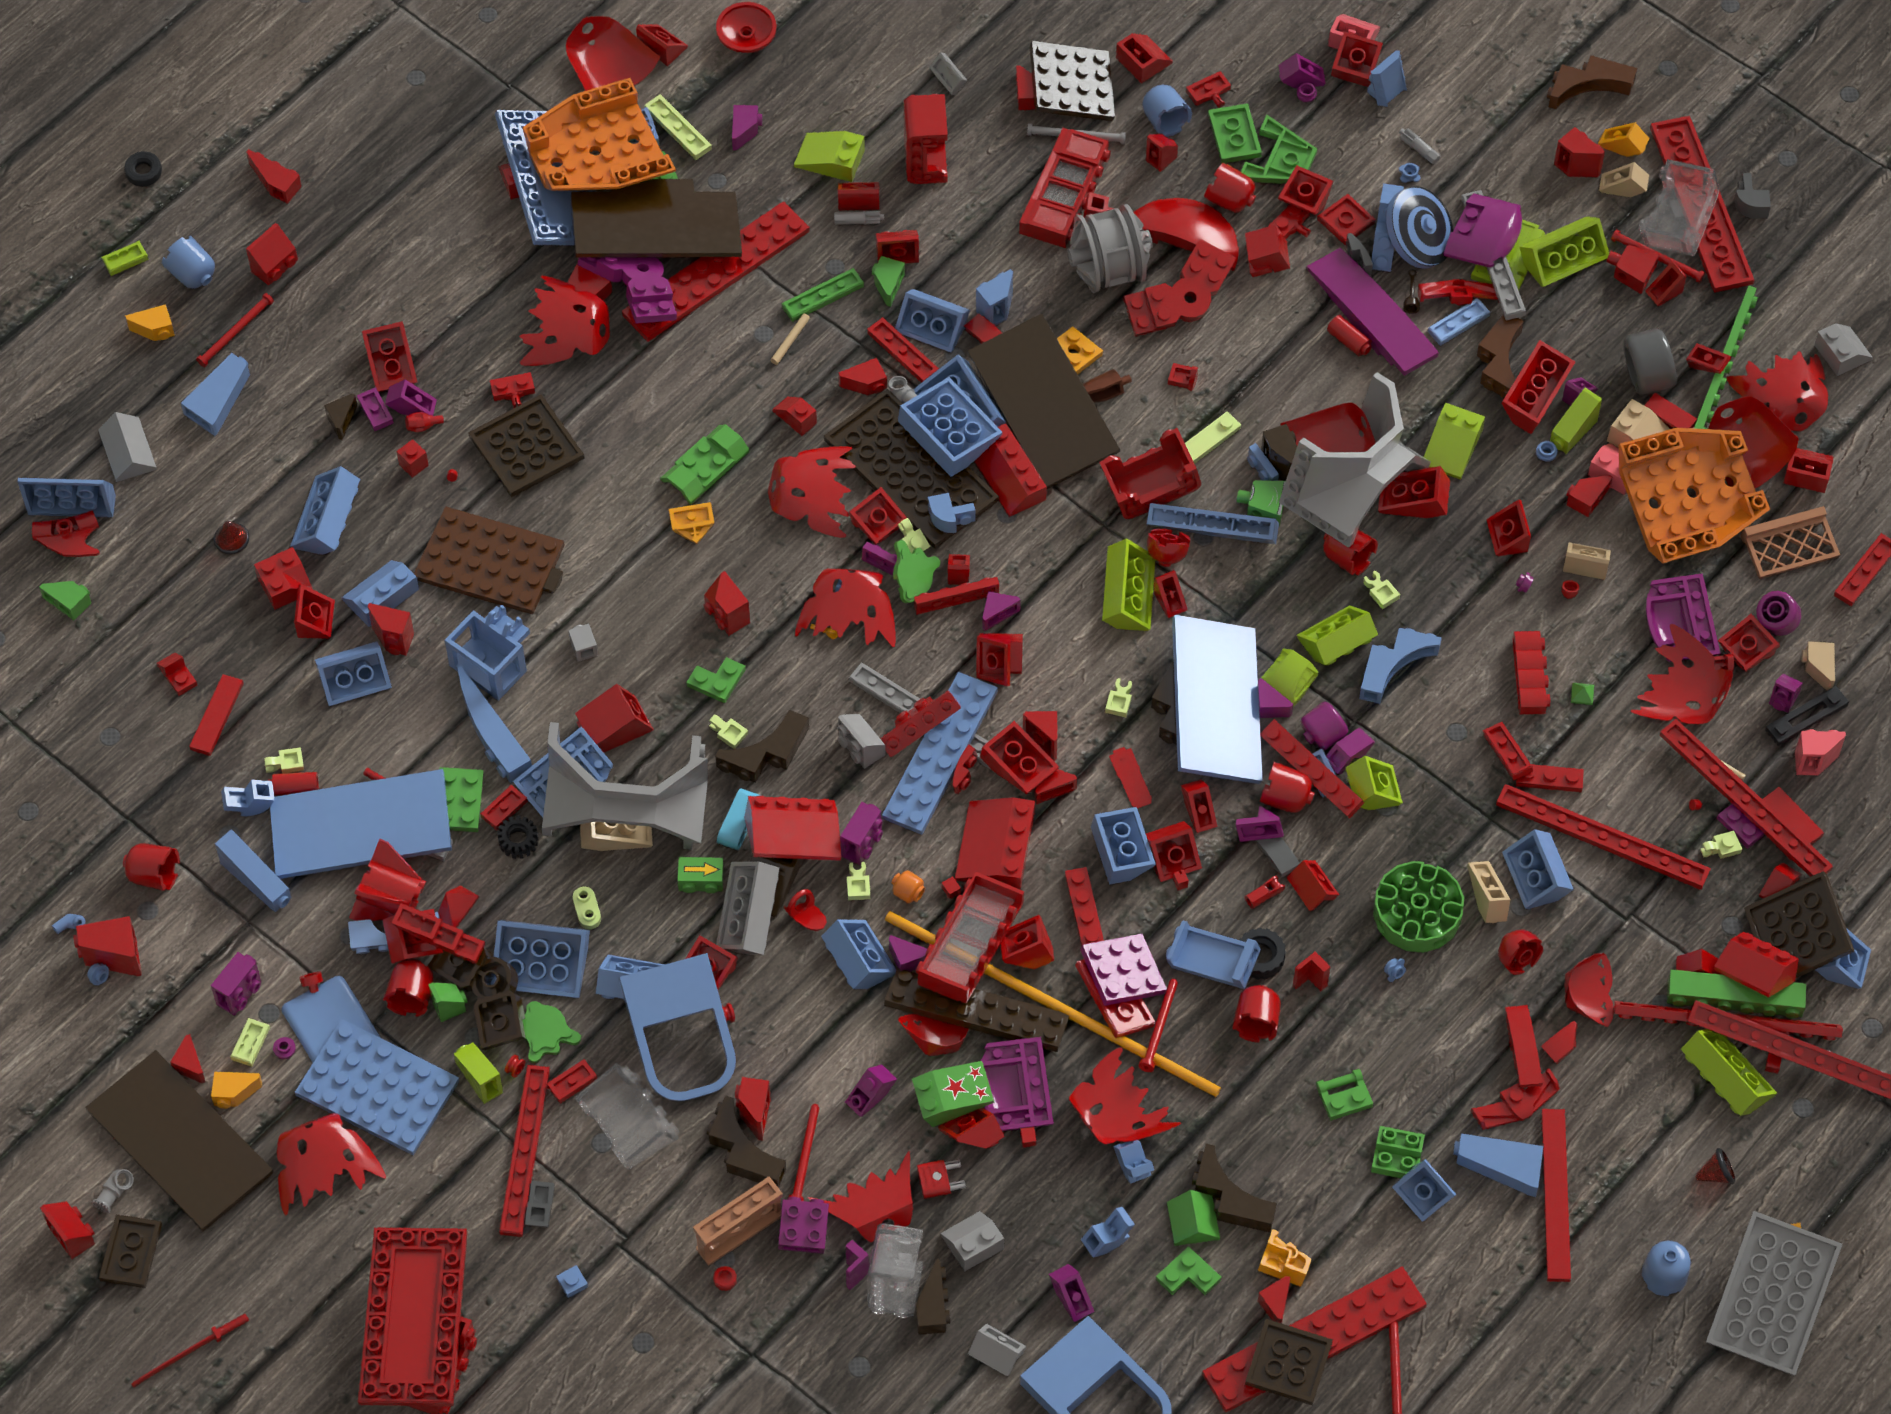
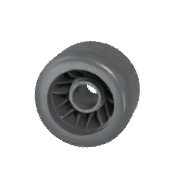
M1652 328L1630 334L1624 338L1623 351L1625 362L1637 394L1642 396L1671 389L1676 385L1677 375L1674 358L1663 330Z

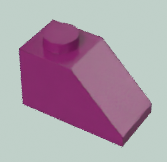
M1297 53L1278 65L1281 81L1294 89L1303 83H1311L1314 87L1326 84L1323 68Z
M734 105L733 150H738L758 134V126H762V114L758 112V105Z
M403 380L389 387L385 405L403 415H409L414 412H424L428 415H433L437 399L409 381Z
M1067 1264L1049 1274L1058 1298L1074 1322L1095 1312L1081 1276L1076 1269Z

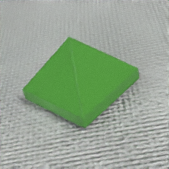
M1572 683L1571 703L1593 705L1594 685Z

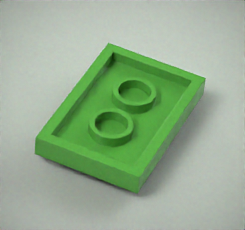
M1248 104L1208 110V117L1221 163L1262 156Z
M440 767L439 770L443 769L445 775L450 831L478 832L484 770Z

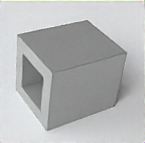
M589 624L577 625L573 629L568 630L570 643L577 662L598 656L597 644Z

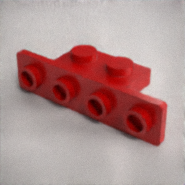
M946 691L935 700L931 696L918 700L910 711L907 712L905 710L896 717L895 728L880 738L885 744V751L890 757H893L961 709V705L950 691Z

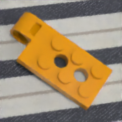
M1073 326L1057 338L1077 375L1103 354V350ZM1073 349L1078 351V353H1070L1069 350Z

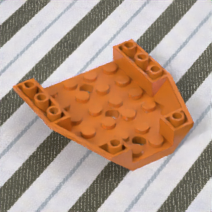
M631 78L573 94L523 127L531 161L544 188L551 191L619 189L676 172L669 155H663L637 103L638 93ZM635 139L638 141V143L632 144L628 141ZM598 151L600 154L594 156L590 152ZM555 162L562 164L560 167L552 166Z
M1673 428L1618 445L1619 474L1647 549L1662 564L1718 548L1770 510L1764 491H1755L1742 457L1748 449L1741 431ZM1725 477H1730L1733 480V487L1726 485ZM1687 488L1695 490V498L1687 494ZM1649 499H1654L1658 502L1657 509L1650 506Z

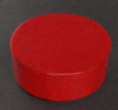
M722 1266L714 1272V1284L718 1289L728 1291L736 1285V1272L731 1267Z

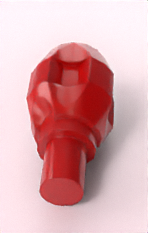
M414 412L405 417L406 428L412 432H422L434 426V424L444 423L443 415L433 416L424 412Z

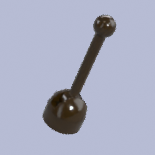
M1411 269L1408 273L1410 276V296L1404 300L1403 310L1408 314H1415L1420 311V301L1417 297H1414V280L1417 272Z

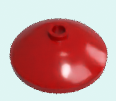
M739 2L727 7L721 12L716 22V33L720 42L727 48L740 53H751L765 48L774 39L777 29L776 20L772 12L765 6L754 2Z

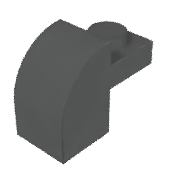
M1743 173L1741 181L1737 183V190L1733 201L1736 210L1748 218L1768 219L1771 208L1769 190H1753L1751 173Z

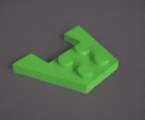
M1266 115L1259 135L1277 140L1265 168L1245 162L1241 172L1250 177L1253 182L1286 184L1296 165L1310 170L1317 154V148Z

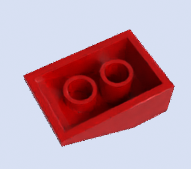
M403 321L362 331L374 384L378 392L389 390L390 386L403 380H407L412 384L418 383Z
M1441 466L1402 472L1380 493L1378 512L1420 518L1447 515L1450 479Z
M1015 721L982 746L980 758L994 773L1025 794L1031 792L1059 769V766Z

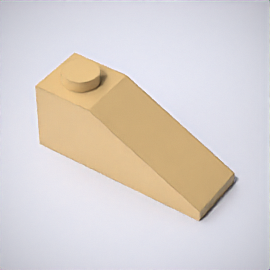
M1490 862L1468 863L1478 910L1485 923L1507 921L1510 898Z

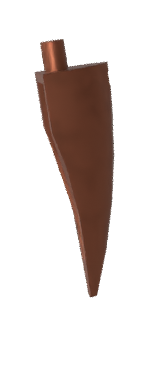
M1112 369L1083 383L1093 403L1124 394L1123 386L1131 383L1132 380L1129 374L1120 377L1117 371Z

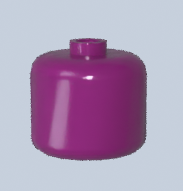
M1769 592L1758 602L1756 608L1757 618L1761 625L1771 634L1778 636L1788 635L1799 626L1801 609L1793 597L1786 592Z
M1328 702L1320 703L1301 718V726L1305 731L1303 733L1304 738L1309 744L1313 743L1318 749L1323 751L1328 750L1348 734L1346 723L1336 709Z

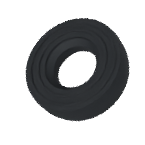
M141 151L132 154L126 160L124 171L130 183L145 187L158 181L162 173V166L155 154ZM140 164L151 166V170L146 174H138L135 171L136 167Z

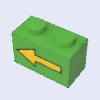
M679 857V891L693 893L695 891H705L707 893L723 892V858Z

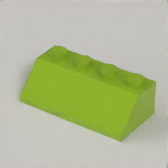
M1587 216L1519 246L1525 267L1541 287L1608 258L1609 255L1600 218Z
M1127 538L1108 546L1102 621L1116 629L1151 630L1155 560L1149 555L1147 550Z
M1707 1029L1699 1030L1681 1048L1687 1061L1700 1070V1075L1705 1080L1711 1082L1715 1087L1716 1093L1725 1098L1730 1104L1732 1111L1740 1116L1751 1114L1777 1094L1772 1086L1726 1036Z

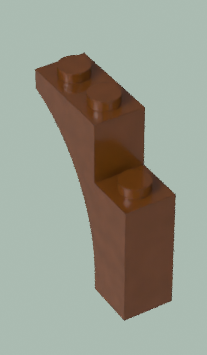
M1592 55L1588 63L1584 62L1582 70L1562 64L1559 72L1555 71L1552 80V83H1555L1554 87H1549L1548 90L1549 108L1557 109L1571 97L1591 91H1611L1630 96L1637 68Z
M1504 314L1479 343L1477 357L1483 362L1489 363L1482 372L1480 384L1487 390H1492L1499 394L1503 399L1516 380L1510 368L1509 352L1513 343L1522 333L1524 323L1519 318L1506 320Z

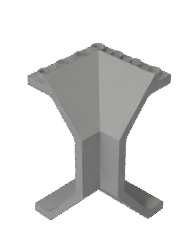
M1378 372L1372 376L1362 406V411L1365 413L1372 430L1375 444L1366 452H1326L1307 439H1301L1279 501L1280 504L1347 547L1354 543L1362 520L1383 489L1404 470L1408 472L1429 468L1431 461L1399 442L1404 428L1395 383ZM1361 416L1362 423L1367 428L1366 422ZM1362 430L1359 432L1361 437L1364 436Z
M550 722L548 735L549 772L542 836H551L552 830L589 822H606L654 827L683 839V849L692 850L693 842L701 843L708 782V758H705V744H701V736H692L689 763L662 783L653 787L597 781L560 746L559 723Z

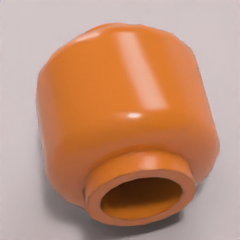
M908 870L902 874L897 873L891 882L893 894L906 903L918 902L926 889L924 887V880Z

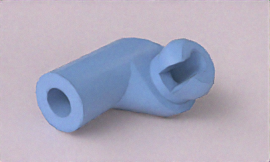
M67 914L54 923L52 928L59 934L66 928L76 929V926L84 925L86 921L81 915Z

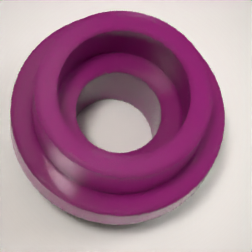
M1303 83L1297 89V97L1303 102H1311L1317 96V90L1311 83Z
M1530 573L1520 574L1515 584L1518 586V592L1523 591L1526 593L1534 579L1530 576Z
M288 1037L277 1039L273 1045V1052L280 1059H289L296 1051L294 1041ZM288 1045L286 1049H280L281 1046Z

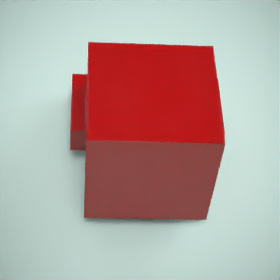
M1277 225L1245 233L1250 274L1252 277L1271 273L1272 269L1274 273L1290 269L1287 241Z

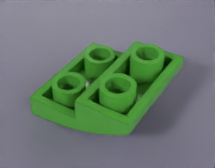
M1380 1126L1371 1172L1402 1178L1415 1165L1420 1163L1425 1135Z

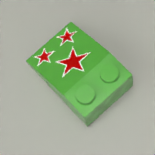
M982 1061L932 1070L912 1079L923 1119L932 1127L995 1103Z

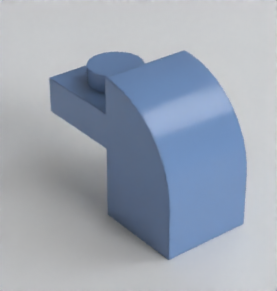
M949 493L928 497L930 518L934 526L939 530L947 533H956V525H966L975 521L974 503L952 507Z
M251 780L246 788L224 787L221 791L224 810L239 811L241 816H253L263 813L275 801L272 781Z
M1139 1140L1123 1142L1113 1146L1122 1171L1130 1184L1152 1176L1151 1171H1154L1153 1164L1150 1160L1146 1159Z
M1119 1207L1112 1212L1105 1222L1091 1226L1081 1241L1093 1258L1098 1257L1122 1245L1130 1237L1128 1232L1135 1224L1124 1208Z

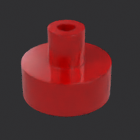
M321 971L299 977L302 987L309 986L311 993L319 991L318 983L323 981Z

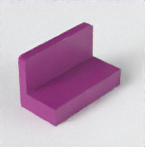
M853 1240L846 1245V1264L849 1266L846 1270V1286L849 1290H852L869 1273V1254Z

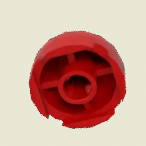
M1153 529L1151 534L1148 533V553L1155 561L1159 562V565L1170 567L1171 564H1176L1186 557L1191 540L1188 535L1179 532L1178 536L1172 534L1173 530Z
M1522 929L1512 931L1501 940L1498 949L1499 960L1511 974H1523L1525 971L1522 968L1528 964L1533 967L1540 959L1544 948L1541 945L1542 941L1530 931Z

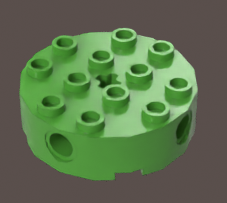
M1412 861L1397 865L1383 876L1375 894L1373 917L1379 932L1391 944L1405 951L1424 953L1439 949L1454 938L1461 925L1464 896L1458 881L1447 870L1439 866L1435 867L1424 864V862Z

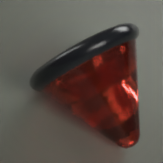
M226 521L214 534L216 548L225 554L239 553L245 549L249 542V532L245 526L231 521Z
M1721 1148L1716 1149V1152L1696 1174L1698 1181L1734 1184L1736 1181L1731 1163Z

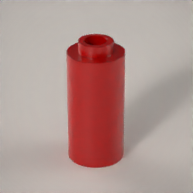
M1341 315L1336 316L1329 323L1327 332L1357 356H1365L1370 352L1372 340Z
M317 772L273 774L272 779H268V781H272L274 796L319 790Z

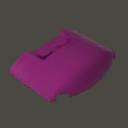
M1475 193L1472 194L1466 201V207L1454 231L1450 233L1444 256L1489 268L1495 266L1493 261L1500 257L1504 259L1519 238L1522 228L1521 206Z
M1703 573L1652 580L1646 599V618L1650 634L1657 648H1661L1662 645L1675 647L1670 630V624H1674L1700 641L1713 656L1720 655Z
M1041 1037L987 1043L986 1051L981 1061L983 1062L995 1103L984 1108L994 1114L1001 1130L1008 1131L1026 1127L1054 1125Z

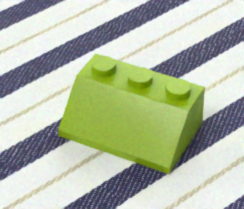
M1349 605L1296 636L1315 662L1330 665L1336 661V658L1352 653L1354 648L1370 643L1372 638L1376 637L1378 633L1369 612Z

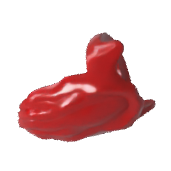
M808 889L797 892L790 900L788 907H783L789 916L804 928L819 931L823 930L826 926V916L814 905L815 897ZM806 895V901L795 906L798 899Z

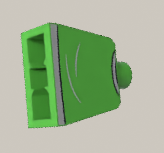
M1255 480L1253 481L1251 492L1238 490L1236 502L1248 504L1247 515L1276 519L1280 527L1284 506L1279 501L1286 481Z

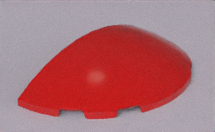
M1167 198L1147 203L1133 212L1143 223V231L1149 230L1152 243L1158 244L1160 240L1193 252L1201 238L1234 256L1236 260L1230 270H1235L1239 253L1236 234L1231 224L1214 208L1192 199Z

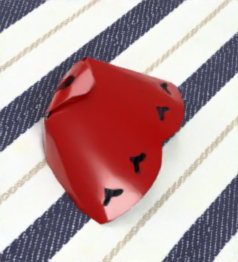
M1596 953L1575 965L1565 974L1564 987L1565 1003L1568 1009L1608 1027L1612 1022L1614 1012L1613 1002L1609 996L1613 979L1610 962L1605 953ZM1600 959H1602V964L1604 965V968L1598 965ZM1604 976H1605V979H1604L1605 985H1603L1602 982L1600 981V979H1602ZM1603 1002L1606 1003V1004H1605V1008H1606L1607 1010H1605L1604 1008L1601 1007V1006L1603 1005ZM1606 1017V1019H1604V1023L1602 1022V1020H1600V1018Z
M916 1014L904 1015L898 1018V1021L915 1043L928 1056L951 1054L959 1051L968 1032V1028L946 1022L943 1023L942 1021ZM914 1021H921V1023L917 1025Z

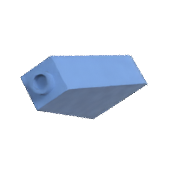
M231 353L181 402L183 414L216 436L250 376L247 361Z
M233 830L228 831L215 843L220 864L269 908L276 912L289 903L291 899L289 888Z
M1461 1134L1460 1141H1455L1453 1155H1457L1456 1164L1529 1196L1536 1197L1543 1146Z

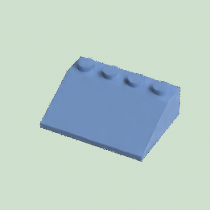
M956 355L913 389L915 394L919 395L950 377L997 427L1005 423L1008 425L970 363L960 355Z
M950 377L900 405L898 422L951 477L967 468L1003 433Z
M18 478V485L28 515L75 516L93 510L95 517H113L116 494L113 484L104 480Z
M500 920L497 922L494 957L504 960L516 970L518 976L516 991L579 998L588 952L590 930ZM496 977L492 979L491 985L496 982Z

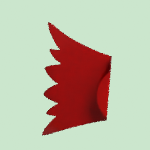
M908 1151L896 1175L889 1169L885 1181H882L876 1174L871 1172L867 1179L866 1189L854 1183H847L849 1198L834 1194L833 1197L836 1202L823 1200L824 1203L829 1204L828 1212L855 1227L869 1242L876 1241L910 1225L913 1212L910 1189V1151ZM886 1219H892L894 1225L883 1230L881 1228L882 1222Z

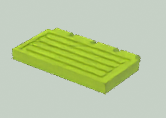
M1523 219L1519 238L1506 256L1518 291L1528 272L1519 246L1545 235V232L1539 229V225ZM1476 264L1471 274V279L1492 284L1487 267Z

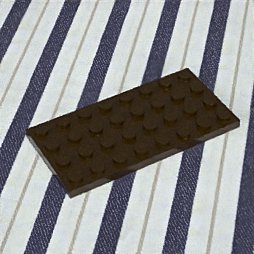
M886 389L826 433L824 441L830 447H852L850 451L841 457L850 460L856 466L853 469L875 491L882 487L910 520L915 530L920 528L928 543L936 549L966 525H956V533H947L936 528L930 518L928 497L949 493L952 507L974 503L976 519L999 501V496L969 467L951 477L898 422L900 405L903 403L889 389Z

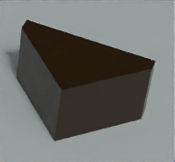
M349 394L324 405L326 416L338 439L343 440L358 407L355 394Z

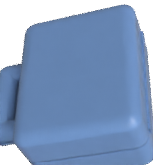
M335 976L318 985V992L311 993L309 990L282 1006L284 1017L312 1063L341 1018L380 1037L346 980L341 976Z

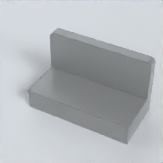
M986 1324L978 1330L968 1354L1008 1376L1016 1360L1023 1355L1026 1346Z

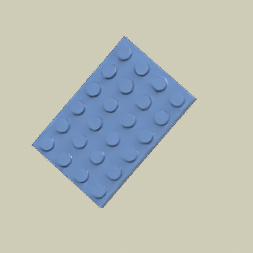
M341 1018L297 1087L295 1095L331 1114H339L341 1119L414 1155L459 1083V1077Z

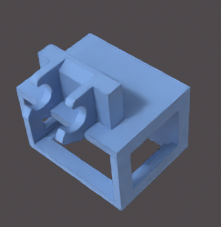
M503 605L500 607L496 606L485 618L473 610L445 639L449 666L457 672L458 667L462 666L475 685L499 701L527 672L523 645L520 643L530 634V630L523 625L520 617H517L516 621L508 617L506 608ZM469 626L471 639L461 647L455 643V640Z

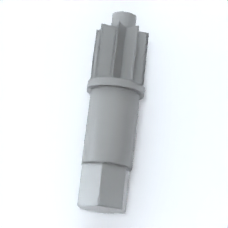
M1402 128L1399 131L1401 134L1400 139L1430 163L1436 164L1440 160L1441 155L1409 128L1405 130Z
M865 210L863 212H835L834 219L835 225L880 224V220H884V214H880V211Z

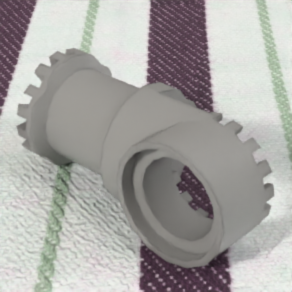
M895 376L889 380V390L903 404L917 396L915 391L907 385V380L904 377ZM897 384L904 385L902 388L899 389L893 388Z
M127 1169L113 1171L106 1183L103 1184V1190L98 1198L93 1199V1206L95 1208L98 1207V1210L101 1208V1211L109 1214L111 1211L110 1207L116 1198H120L124 1190L132 1186V1173ZM121 1173L126 1176V1183L123 1186H120L117 1182V1177Z

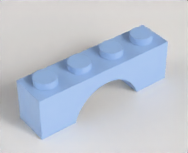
M435 912V916L437 918H439L438 912ZM371 919L348 922L350 948L352 951H356V954L370 953V949L376 948L380 952L389 951L385 933L380 932L373 925Z

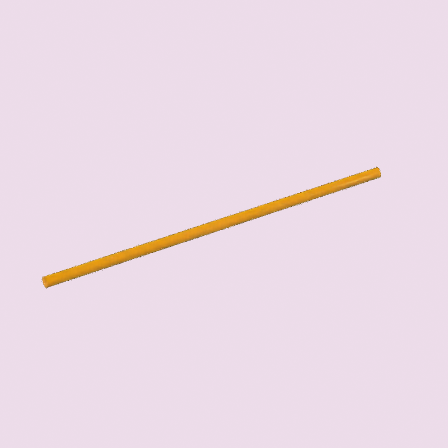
M891 911L887 913L885 921L928 944L934 945L936 941L935 934ZM950 942L944 950L946 954L974 967L978 960V957ZM991 964L985 970L984 974L1049 1009L1069 1015V1019L1135 1055L1145 1058L1148 1048L1126 1036L1115 1039L1109 1027ZM1158 1053L1155 1054L1153 1061L1156 1066L1214 1097L1218 1096L1221 1087Z

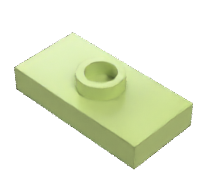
M248 1018L230 1056L231 1060L252 1067L270 1030V1026Z

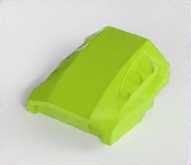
M1283 648L1281 654L1261 678L1292 702L1294 708L1318 676V671L1309 660L1294 650Z

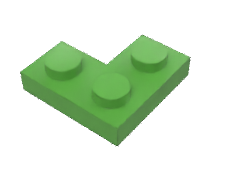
M726 657L716 674L696 666L687 681V687L726 703L745 672V665Z
M1189 1246L1156 1276V1280L1171 1295L1188 1280L1206 1295L1222 1278Z

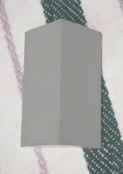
M115 412L98 429L116 482L157 470L139 417Z

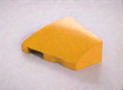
M1272 1229L1258 1271L1279 1279L1290 1276V1283L1301 1287L1311 1259L1304 1253L1299 1252L1291 1242L1288 1244L1284 1243L1277 1237L1279 1232Z

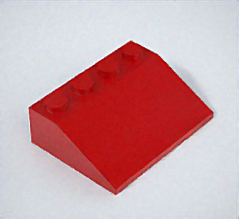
M748 796L744 819L753 857L841 861L839 818L835 800Z
M1014 797L970 801L955 880L967 882L969 878L972 879L975 872H978L1021 890L1035 814V801Z

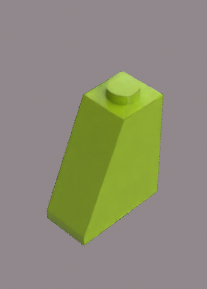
M1586 387L1551 433L1550 441L1555 444L1557 450H1561L1566 454L1598 421L1602 398Z
M473 1042L469 1045L461 1046L454 1053L455 1063L483 1104L503 1093L499 1072Z

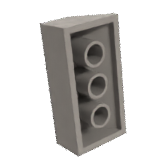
M731 862L716 945L729 952L764 955L776 884L778 882L779 867L762 862Z

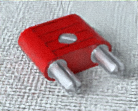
M939 1160L917 1165L924 1199L951 1194L952 1190L966 1187L964 1180L949 1183L946 1171L960 1168V1160L949 1162Z

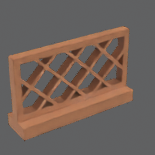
M1824 506L1744 528L1740 537L1742 542L1746 543L1759 579L1840 556L1825 517L1827 512ZM1822 524L1824 529L1822 537L1811 532L1813 526ZM1799 530L1805 533L1806 536L1803 542L1791 537L1792 533ZM1780 536L1786 539L1783 548L1771 542L1773 537ZM1808 536L1820 541L1816 549L1805 544ZM1759 541L1767 546L1764 552L1761 553L1754 549L1752 543ZM1788 541L1800 546L1797 554L1785 549ZM1822 542L1829 545L1833 553L1825 554L1819 551ZM1768 547L1780 552L1777 560L1765 555ZM1802 548L1814 553L1811 559L1806 560L1798 556ZM1782 553L1794 559L1792 564L1785 565L1779 562ZM1762 559L1774 564L1771 570L1763 572L1760 565Z

